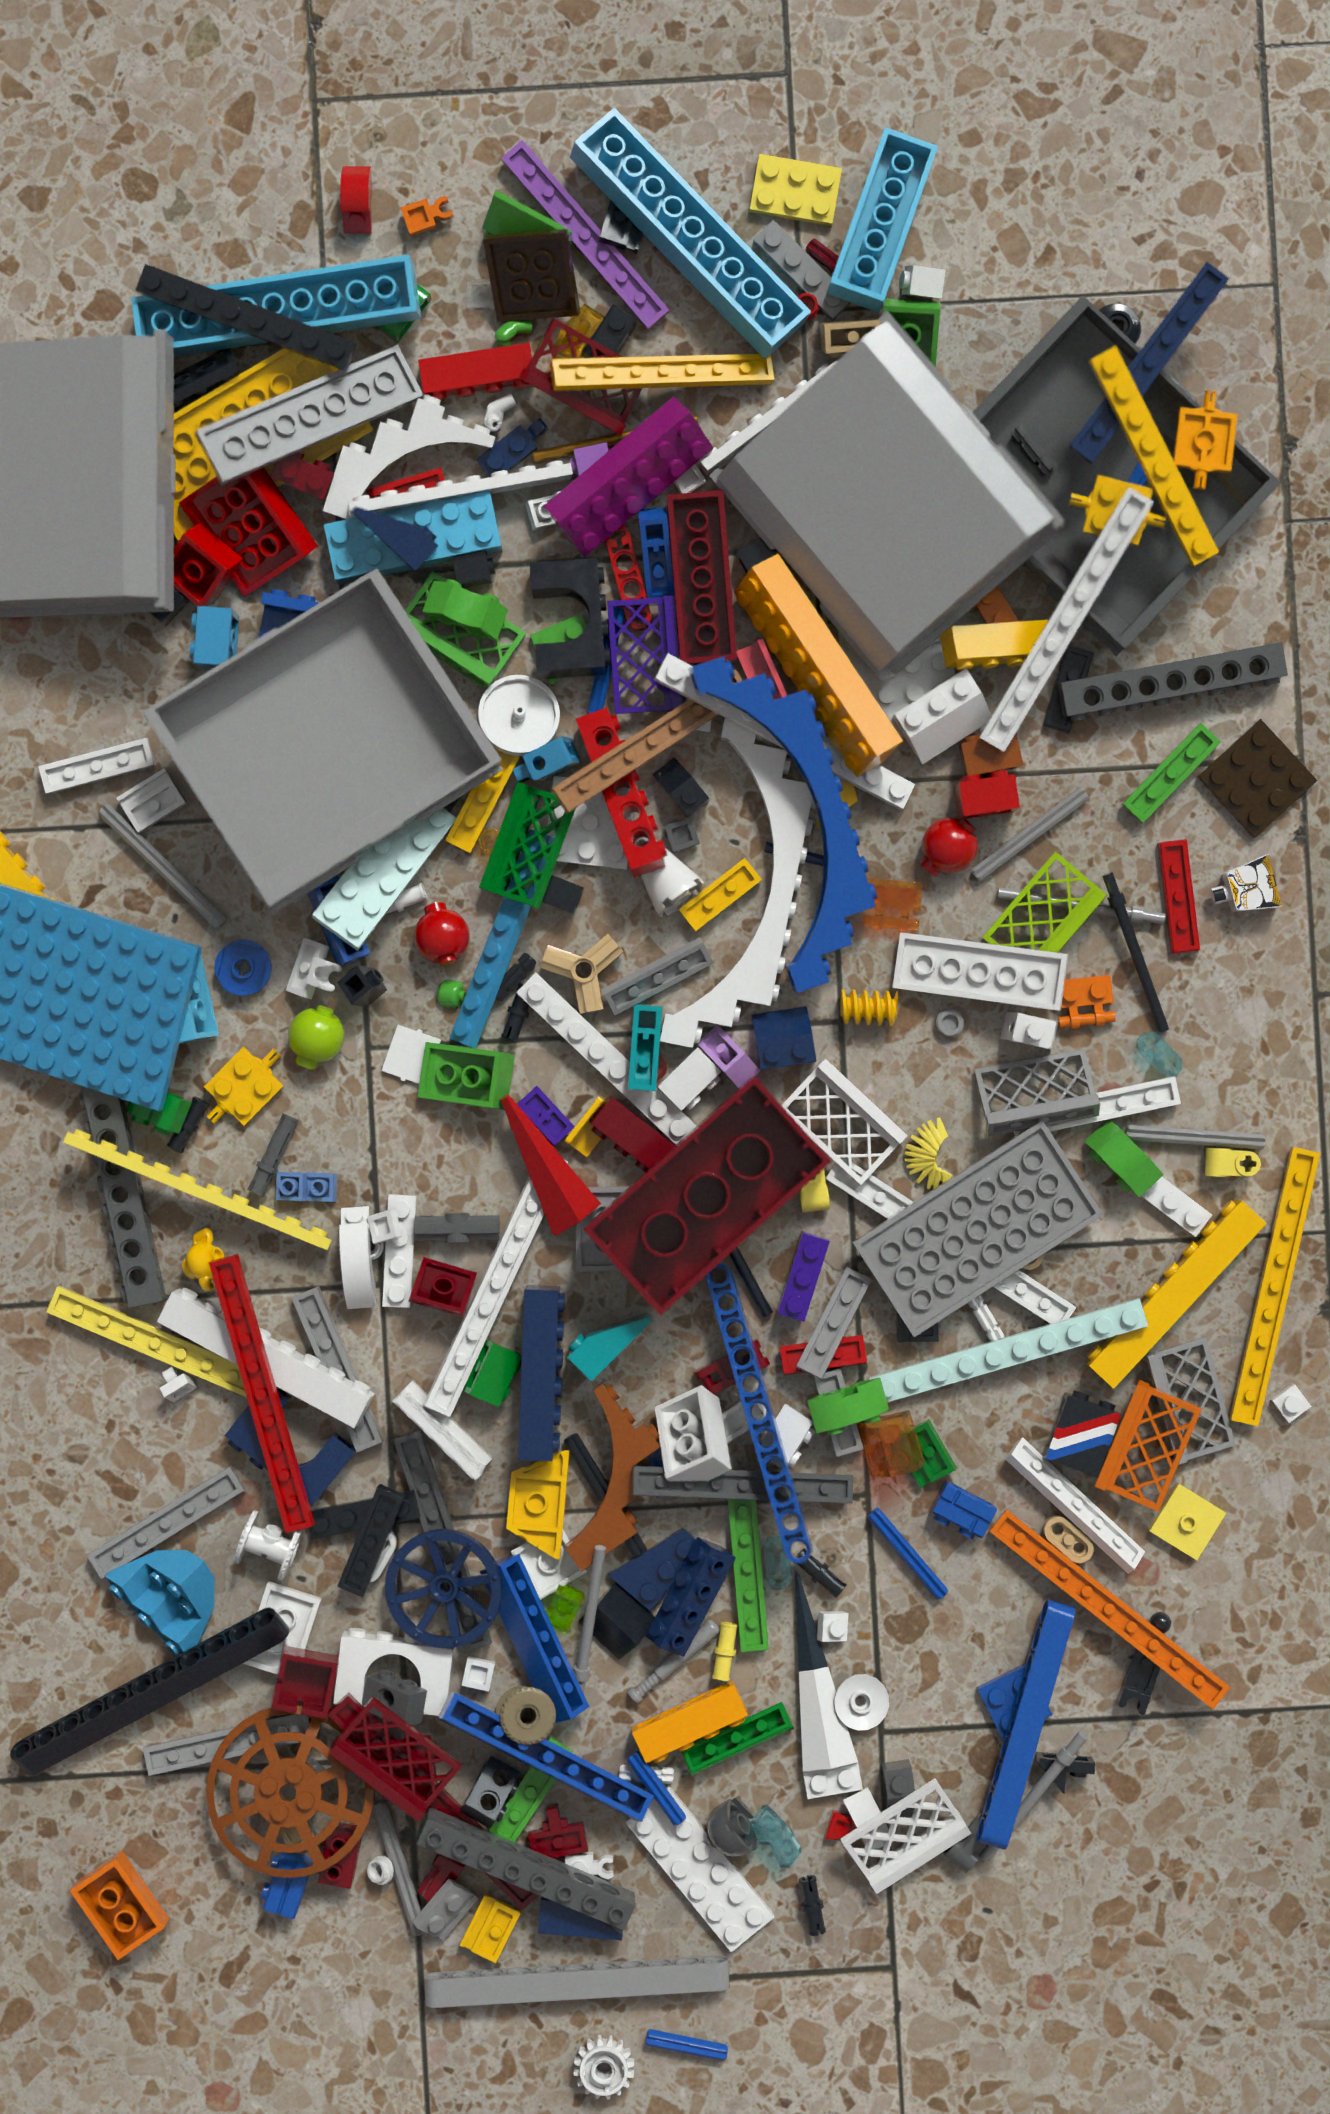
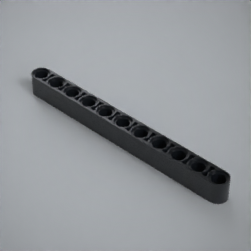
M264 1608L19 1740L12 1747L10 1757L29 1776L36 1775L278 1645L287 1638L289 1626L273 1608Z

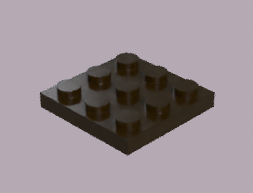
M567 229L487 235L483 238L497 322L578 316L581 313Z
M1262 719L1253 724L1197 776L1253 838H1256L1318 781Z

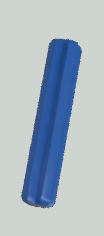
M639 1751L631 1754L627 1758L629 1765L650 1794L654 1795L653 1798L674 1826L681 1824L686 1819L683 1810L651 1766L645 1762L642 1754Z
M649 2029L646 2035L645 2042L650 2047L719 2061H725L727 2058L728 2046L726 2044Z

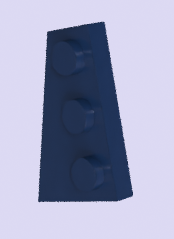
M683 1527L656 1543L641 1556L633 1557L627 1563L610 1571L608 1576L651 1611L672 1586L696 1538Z

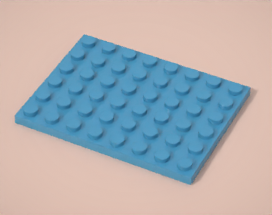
M0 883V1059L157 1111L163 1110L202 947Z

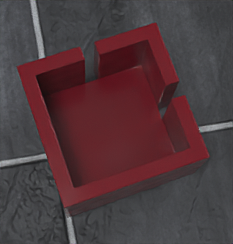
M283 1645L278 1676H276L271 1700V1709L296 1713L297 1701H303V1715L327 1719L339 1664L338 1655Z

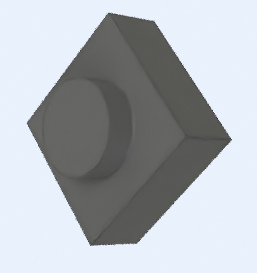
M691 817L664 826L673 853L700 844Z

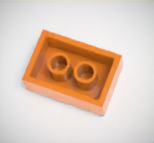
M123 1850L80 1878L70 1889L71 1894L117 1960L164 1929L170 1919Z

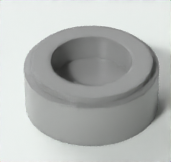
M945 1009L936 1017V1029L943 1036H956L964 1027L963 1016L957 1010Z

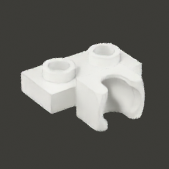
M303 938L286 991L311 1000L316 987L330 992L334 991L335 986L329 983V975L333 971L340 972L342 967L326 960L329 946Z

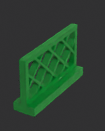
M517 782L479 888L539 909L576 808L567 814L564 811L563 816L557 819L554 809L559 807L560 803L554 794ZM543 797L546 807L536 812L539 799ZM549 814L551 823L542 829L539 819ZM533 823L536 833L526 839L529 826ZM554 830L556 835L554 841L547 846L544 836ZM539 840L542 850L532 855L529 846ZM523 850L526 860L517 865L520 851ZM544 857L546 861L545 866L541 871L537 872L535 862ZM529 866L532 876L522 882L519 872ZM514 877L516 887L507 892L506 889L510 878ZM534 883L536 890L532 900L527 898L525 889Z

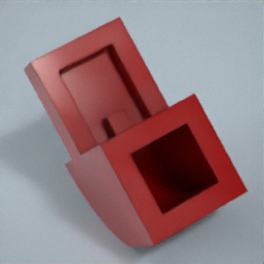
M371 166L342 167L340 207L344 234H372Z

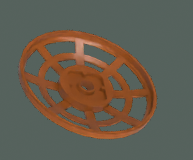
M297 1705L296 1713L275 1710L270 1707L240 1722L219 1745L212 1759L207 1777L206 1797L208 1812L221 1842L243 1864L258 1872L274 1877L295 1878L309 1876L324 1871L339 1862L354 1848L363 1836L370 1822L374 1807L375 1789L364 1781L365 1800L362 1814L346 1809L348 1786L345 1773L350 1771V1769L329 1754L330 1748L322 1741L316 1739L322 1722L330 1725L340 1734L343 1732L329 1716H327V1719L308 1716L312 1719L305 1734L300 1732H281L271 1735L266 1718L285 1714L303 1715L302 1705ZM255 1724L260 1740L246 1750L237 1765L223 1759L222 1757L233 1740L246 1728ZM349 1736L347 1737V1739L356 1744ZM297 1741L301 1742L296 1757L280 1758L274 1743ZM313 1747L322 1753L332 1767L318 1773L311 1764L306 1762L311 1748ZM263 1748L269 1765L259 1775L245 1769L252 1756ZM217 1770L232 1776L230 1783L232 1812L221 1817L217 1815L214 1800ZM336 1777L339 1788L337 1805L322 1800L323 1783ZM240 1780L255 1786V1802L241 1808L238 1797ZM289 1784L295 1788L296 1796L293 1800L283 1798L281 1789L284 1785ZM317 1811L332 1816L325 1829L313 1837L307 1821ZM260 1812L270 1822L265 1838L256 1833L245 1818ZM341 1820L356 1824L357 1827L346 1844L333 1856L325 1860L318 1844L322 1843L333 1833ZM237 1822L239 1827L252 1841L262 1846L257 1862L248 1858L235 1847L225 1834L224 1827ZM281 1827H296L303 1842L279 1844L276 1843V1839ZM307 1850L314 1863L313 1866L293 1870L275 1869L267 1866L272 1851L295 1853Z

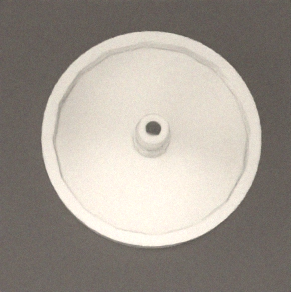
M510 675L495 681L484 692L478 710L479 726L492 746L502 753L513 756H523L551 742L557 732L560 720L559 705L550 688L540 680L526 675Z

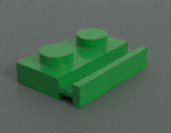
M930 1419L893 1438L896 1447L920 1488L955 1471L957 1468Z

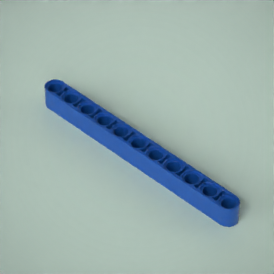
M719 1263L706 1274V1281L785 1554L790 1561L802 1563L812 1555L811 1539L732 1270L727 1265ZM722 1268L726 1271V1280L721 1284H716L713 1280V1273L715 1270ZM726 1295H731L735 1302L734 1307L729 1311H724L720 1305L721 1299ZM734 1322H738L742 1326V1334L737 1338H732L728 1333L729 1326ZM742 1349H746L750 1353V1361L746 1365H740L736 1360L737 1353ZM751 1376L755 1377L758 1381V1388L753 1393L747 1392L744 1388L745 1380ZM756 1404H762L766 1408V1416L761 1420H756L752 1415V1408ZM765 1431L771 1432L774 1436V1443L768 1448L760 1443V1435ZM773 1458L778 1459L782 1463V1471L778 1475H773L768 1470V1462ZM784 1486L789 1489L790 1498L787 1502L783 1503L777 1500L776 1490L778 1487ZM787 1514H793L797 1517L798 1526L795 1530H789L785 1527L783 1520ZM794 1542H802L806 1546L804 1557L798 1558L793 1555L791 1548Z

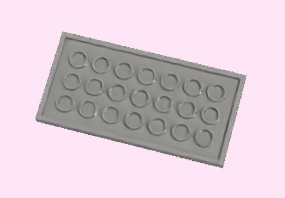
M1042 1120L852 1243L913 1337H916L1103 1216V1213Z

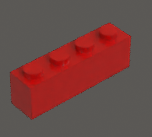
M530 343L419 359L424 396L428 395L444 401L449 395L458 394V397L463 398L475 395V391L486 390V393H497L503 390L502 387L514 386V389L528 388L531 385L519 379L523 368H527L532 358Z

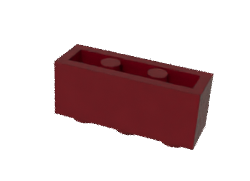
M610 1094L589 1120L594 1126L591 1129L593 1133L603 1140L606 1137L616 1143L613 1148L625 1157L628 1154L637 1159L635 1165L644 1172L675 1146Z

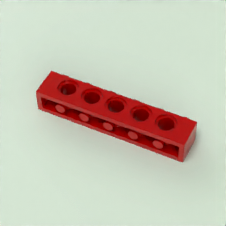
M607 707L576 718L591 763L625 742V739L620 741L617 732L621 731V727L616 714L610 716ZM604 737L612 739L608 745L601 746L598 744L599 740ZM636 769L602 791L633 878L666 867L663 857L668 856L663 841L657 842L654 832L659 830L654 816H647L644 807L649 806L644 789L640 791L637 789L635 782L640 779ZM622 787L630 789L629 793L625 796L617 795V790ZM631 812L640 814L635 821H627L625 818ZM645 837L649 839L645 846L639 847L635 845V841L638 838Z

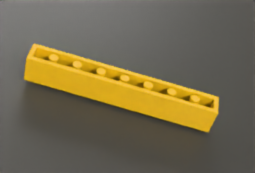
M1236 1199L1234 1202L1230 1200L1220 1210L1221 1217L1215 1223L1210 1221L1201 1231L1203 1236L1196 1243L1192 1241L1182 1251L1184 1257L1177 1264L1173 1262L1163 1272L1165 1277L1159 1284L1153 1283L1145 1291L1144 1295L1146 1298L1141 1304L1147 1320V1327L1109 1337L1101 1346L1097 1344L1087 1354L1089 1359L1086 1361V1364L1113 1389L1267 1224L1242 1200Z

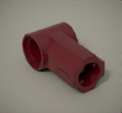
M438 1853L432 1862V1868L425 1876L417 1892L424 1899L430 1901L448 1879L453 1881V1879L456 1880L465 1864Z

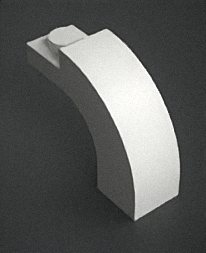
M369 1206L341 1208V1224L339 1225L340 1259L347 1309L375 1307L376 1284L372 1268L370 1228L367 1216H370Z

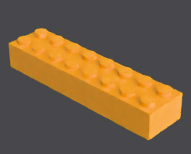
M779 554L753 566L734 591L739 605L746 610L753 626L760 631L767 642L769 650L776 655L782 664L784 673L792 679L798 691L807 690L808 695H813L817 710L813 711L817 722L821 721L823 728L829 735L830 742L833 746L837 747L848 769L853 771L856 777H859L882 764L903 740Z

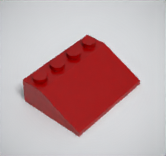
M264 467L224 485H221L216 476L179 502V505L194 526L200 522L243 558L231 579L244 597L318 547Z

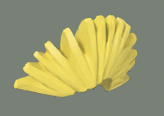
M940 1117L937 1118V1127L932 1120L927 1121L929 1128L924 1123L922 1124L924 1130L918 1127L917 1131L922 1138L911 1135L910 1138L920 1146L907 1144L906 1148L910 1151H905V1155L913 1157L905 1159V1162H912L906 1165V1168H914L909 1171L910 1175L922 1171L916 1180L917 1183H920L928 1175V1190H930L932 1184L933 1189L939 1186L940 1180L943 1184L952 1178V1174L937 1167L936 1163L941 1144L948 1137Z

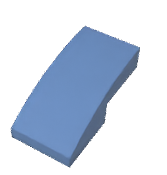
M277 1172L276 1200L336 1202L337 1174Z

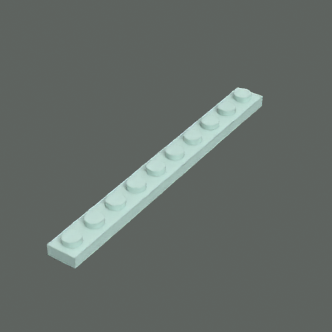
M1140 1298L871 1376L869 1380L881 1378L886 1400L891 1402L1147 1327L1148 1324Z

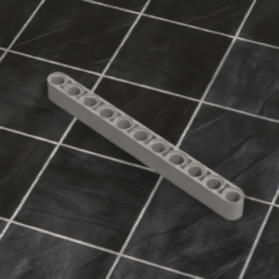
M725 1956L428 1973L424 1976L425 2005L431 2008L715 1992L730 1988L729 1962Z

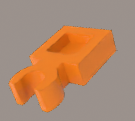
M446 196L438 198L434 205L429 206L426 198L400 207L410 237L437 228L434 221L436 219L448 221L454 217L452 210L445 213L440 211L442 205L449 203Z

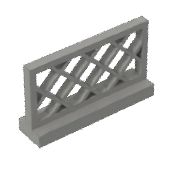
M1085 1049L974 1069L988 1137L1026 1130L1042 1120L1048 1126L1099 1116L1100 1101L1098 1094L1095 1092ZM1080 1059L1082 1067L1077 1074L1064 1067L1069 1060ZM1049 1065L1056 1070L1048 1079L1037 1073L1040 1066ZM1022 1070L1028 1076L1020 1084L1009 1078L1013 1071ZM1060 1072L1073 1079L1066 1089L1053 1082ZM994 1075L1001 1080L992 1089L983 1084V1076ZM1032 1077L1045 1084L1039 1094L1026 1087ZM1005 1082L1017 1089L1011 1099L998 1092ZM1076 1082H1079L1088 1088L1089 1095L1077 1096L1070 1091ZM1049 1087L1062 1094L1056 1101H1049L1042 1096ZM1021 1092L1034 1099L1030 1106L1023 1107L1015 1102ZM994 1097L1007 1104L1002 1111L990 1113L989 1104Z
M1207 1337L1159 1351L1147 1352L1140 1362L1145 1380L1150 1384L1149 1386L1172 1395L1170 1388L1176 1379L1187 1385L1180 1399L1186 1401L1191 1389H1194L1203 1395L1198 1405L1202 1410L1208 1398L1217 1404L1218 1410L1213 1419L1202 1412L1199 1416L1211 1423L1204 1436L1193 1430L1192 1434L1202 1440L1195 1451L1187 1452V1448H1185L1179 1465L1188 1462L1187 1460L1235 1446L1234 1436ZM1200 1345L1203 1356L1197 1365L1187 1359V1356L1192 1347ZM1183 1350H1184V1352L1182 1353V1355H1180V1354L1177 1353V1352H1179V1351H1183ZM1172 1354L1179 1358L1173 1372L1164 1368L1163 1356ZM1184 1362L1196 1368L1189 1382L1177 1376ZM1201 1371L1207 1374L1210 1379L1206 1392L1194 1386ZM1151 1395L1155 1414L1167 1410L1163 1399ZM1169 1402L1171 1408L1175 1407V1404ZM1181 1409L1173 1411L1179 1426L1183 1425L1179 1422L1178 1414ZM1169 1413L1156 1418L1160 1433L1175 1428ZM1216 1425L1224 1430L1226 1441L1218 1444L1209 1440ZM1185 1428L1184 1433H1182L1183 1437L1187 1431V1428ZM1177 1432L1162 1437L1168 1452L1179 1448L1181 1445ZM1176 1454L1170 1456L1172 1462L1174 1461Z

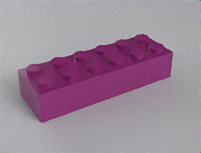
M673 396L543 507L569 542L585 557L714 448L691 412Z

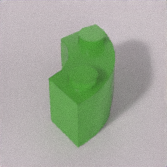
M447 579L446 582L433 581L422 612L449 627L450 625H460L467 630L468 634L497 640L508 609L500 604L499 598L494 595L473 593L462 588L459 582Z
M1109 1119L1084 1141L1091 1149L1088 1155L1099 1166L1104 1163L1118 1177L1115 1182L1125 1193L1132 1191L1140 1198L1164 1175L1122 1129Z
M881 1378L856 1382L834 1391L819 1394L808 1400L816 1433L827 1431L828 1435L844 1432L845 1426L864 1421L865 1424L876 1422L881 1419L880 1414L889 1410Z

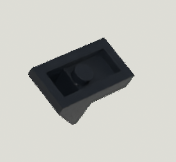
M1036 1752V1759L1046 1772L1057 1759L1056 1753ZM1076 1755L1077 1757L1071 1765L1065 1766L1053 1782L1063 1794L1065 1793L1066 1772H1070L1071 1776L1084 1778L1087 1774L1095 1775L1096 1763L1092 1757Z

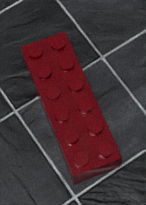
M723 490L667 495V509L680 660L691 666H696L724 657L725 662L730 661L731 664H736L737 650Z

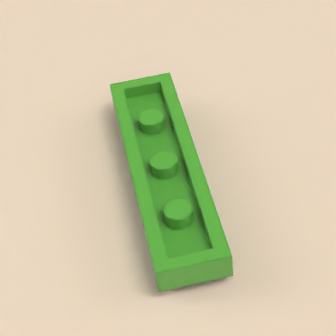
M1199 723L1121 805L1141 824L1144 823L1221 741L1202 723Z
M552 1736L548 1738V1741L573 1753V1750ZM529 1767L520 1780L519 1787L512 1798L509 1797L504 1806L507 1807V1810L501 1821H494L489 1827L488 1832L515 1842L556 1780Z

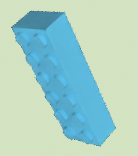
M885 127L826 294L878 313L880 312L938 146Z
M490 490L379 513L417 525L421 529L425 525L436 535L437 538L434 542L438 547L418 568L452 562V557L480 551H486V554L503 551ZM358 518L324 524L334 577L338 585L354 582L376 568L382 576L412 570Z

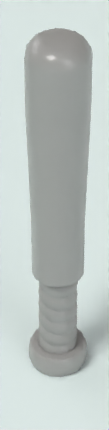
M713 1620L706 1621L698 1629L684 1657L672 1653L654 1669L655 1672L644 1680L637 1688H631L628 1691L632 1700L637 1704L643 1701L642 1697L651 1688L658 1684L659 1681H664L719 1633L718 1625Z

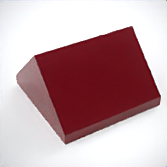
M423 1257L408 1302L463 1318L468 1307L477 1272Z

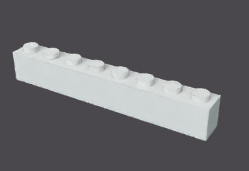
M179 1288L173 1291L157 1322L238 1365L221 1306L211 1301L206 1303L198 1299V1294L188 1288ZM259 1328L277 1387L353 1428L361 1423L375 1393L369 1391L370 1387L357 1380L352 1382L345 1378V1373L334 1367L326 1368L320 1364L321 1361L310 1354H305L304 1356L295 1351L296 1347L286 1341L278 1342L271 1338V1333Z

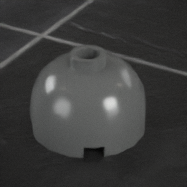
M738 1798L726 1800L714 1808L709 1815L707 1824V1839L710 1845L729 1857L744 1856L756 1850L760 1843L758 1826L753 1828L749 1819L754 1817L748 1807Z

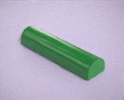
M780 1702L746 1718L743 1723L730 1728L728 1726L720 1730L712 1738H703L694 1742L692 1747L681 1752L690 1774L695 1776L793 1730L794 1726L784 1704Z

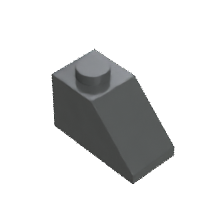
M909 1759L881 1763L888 1808L915 1791ZM906 1808L901 1812L900 1817H912L915 1808Z

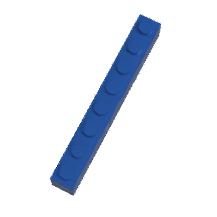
M455 1692L449 1694L437 1718L634 1821L642 1822L654 1795L546 1739L530 1745L513 1741L502 1729L500 1715Z

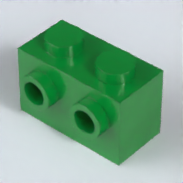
M486 1339L463 1391L499 1407L501 1402L505 1401L510 1391L509 1384L512 1377L517 1375L520 1370L522 1355Z

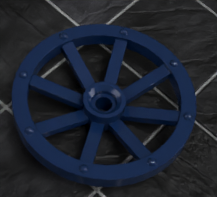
M435 1529L416 1535L396 1552L386 1573L385 1596L393 1619L408 1636L427 1646L454 1648L474 1641L493 1623L502 1602L503 1582L494 1557L482 1543L460 1531ZM437 1541H449L463 1546L450 1571L446 1570ZM427 1543L438 1575L405 1559L406 1556L418 1546ZM470 1552H473L480 1559L488 1573L465 1578L457 1577ZM400 1567L430 1582L431 1585L397 1594V1577ZM443 1582H447L450 1585V1589H445ZM491 1583V1600L488 1610L460 1590V1588ZM432 1595L434 1599L416 1626L407 1617L400 1603ZM454 1597L482 1618L478 1625L462 1634L460 1633ZM441 1602H445L451 1636H439L424 1631Z

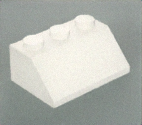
M964 669L895 713L892 719L923 765L987 724L992 714L981 690L968 670Z
M700 1385L655 1407L666 1480L709 1481L731 1470L720 1400L717 1396Z

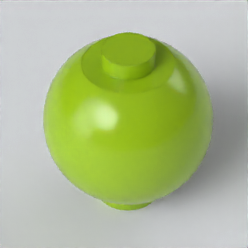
M318 1005L317 1009L308 1008L301 1011L292 1020L288 1030V1041L292 1051L297 1055L296 1064L316 1070L318 1063L327 1062L339 1053L344 1042V1029L339 1018L333 1015V1009Z

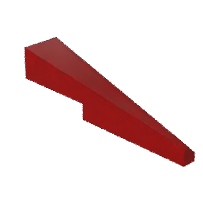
M506 1094L500 1099L501 1104L504 1107L519 1151L541 1203V1208L550 1226V1231L556 1236L581 1222L601 1203L511 1096Z

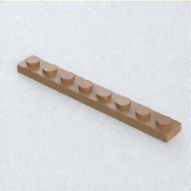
M734 670L735 677L731 678L732 683L742 680L738 672ZM689 699L552 788L551 791L567 814L719 714Z

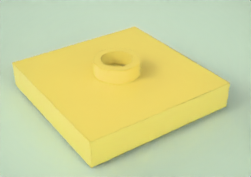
M1177 1482L1148 1530L1190 1557L1198 1560L1225 1517L1226 1512Z

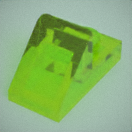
M558 1585L546 1609L553 1627L567 1633L585 1597L582 1591L569 1585Z

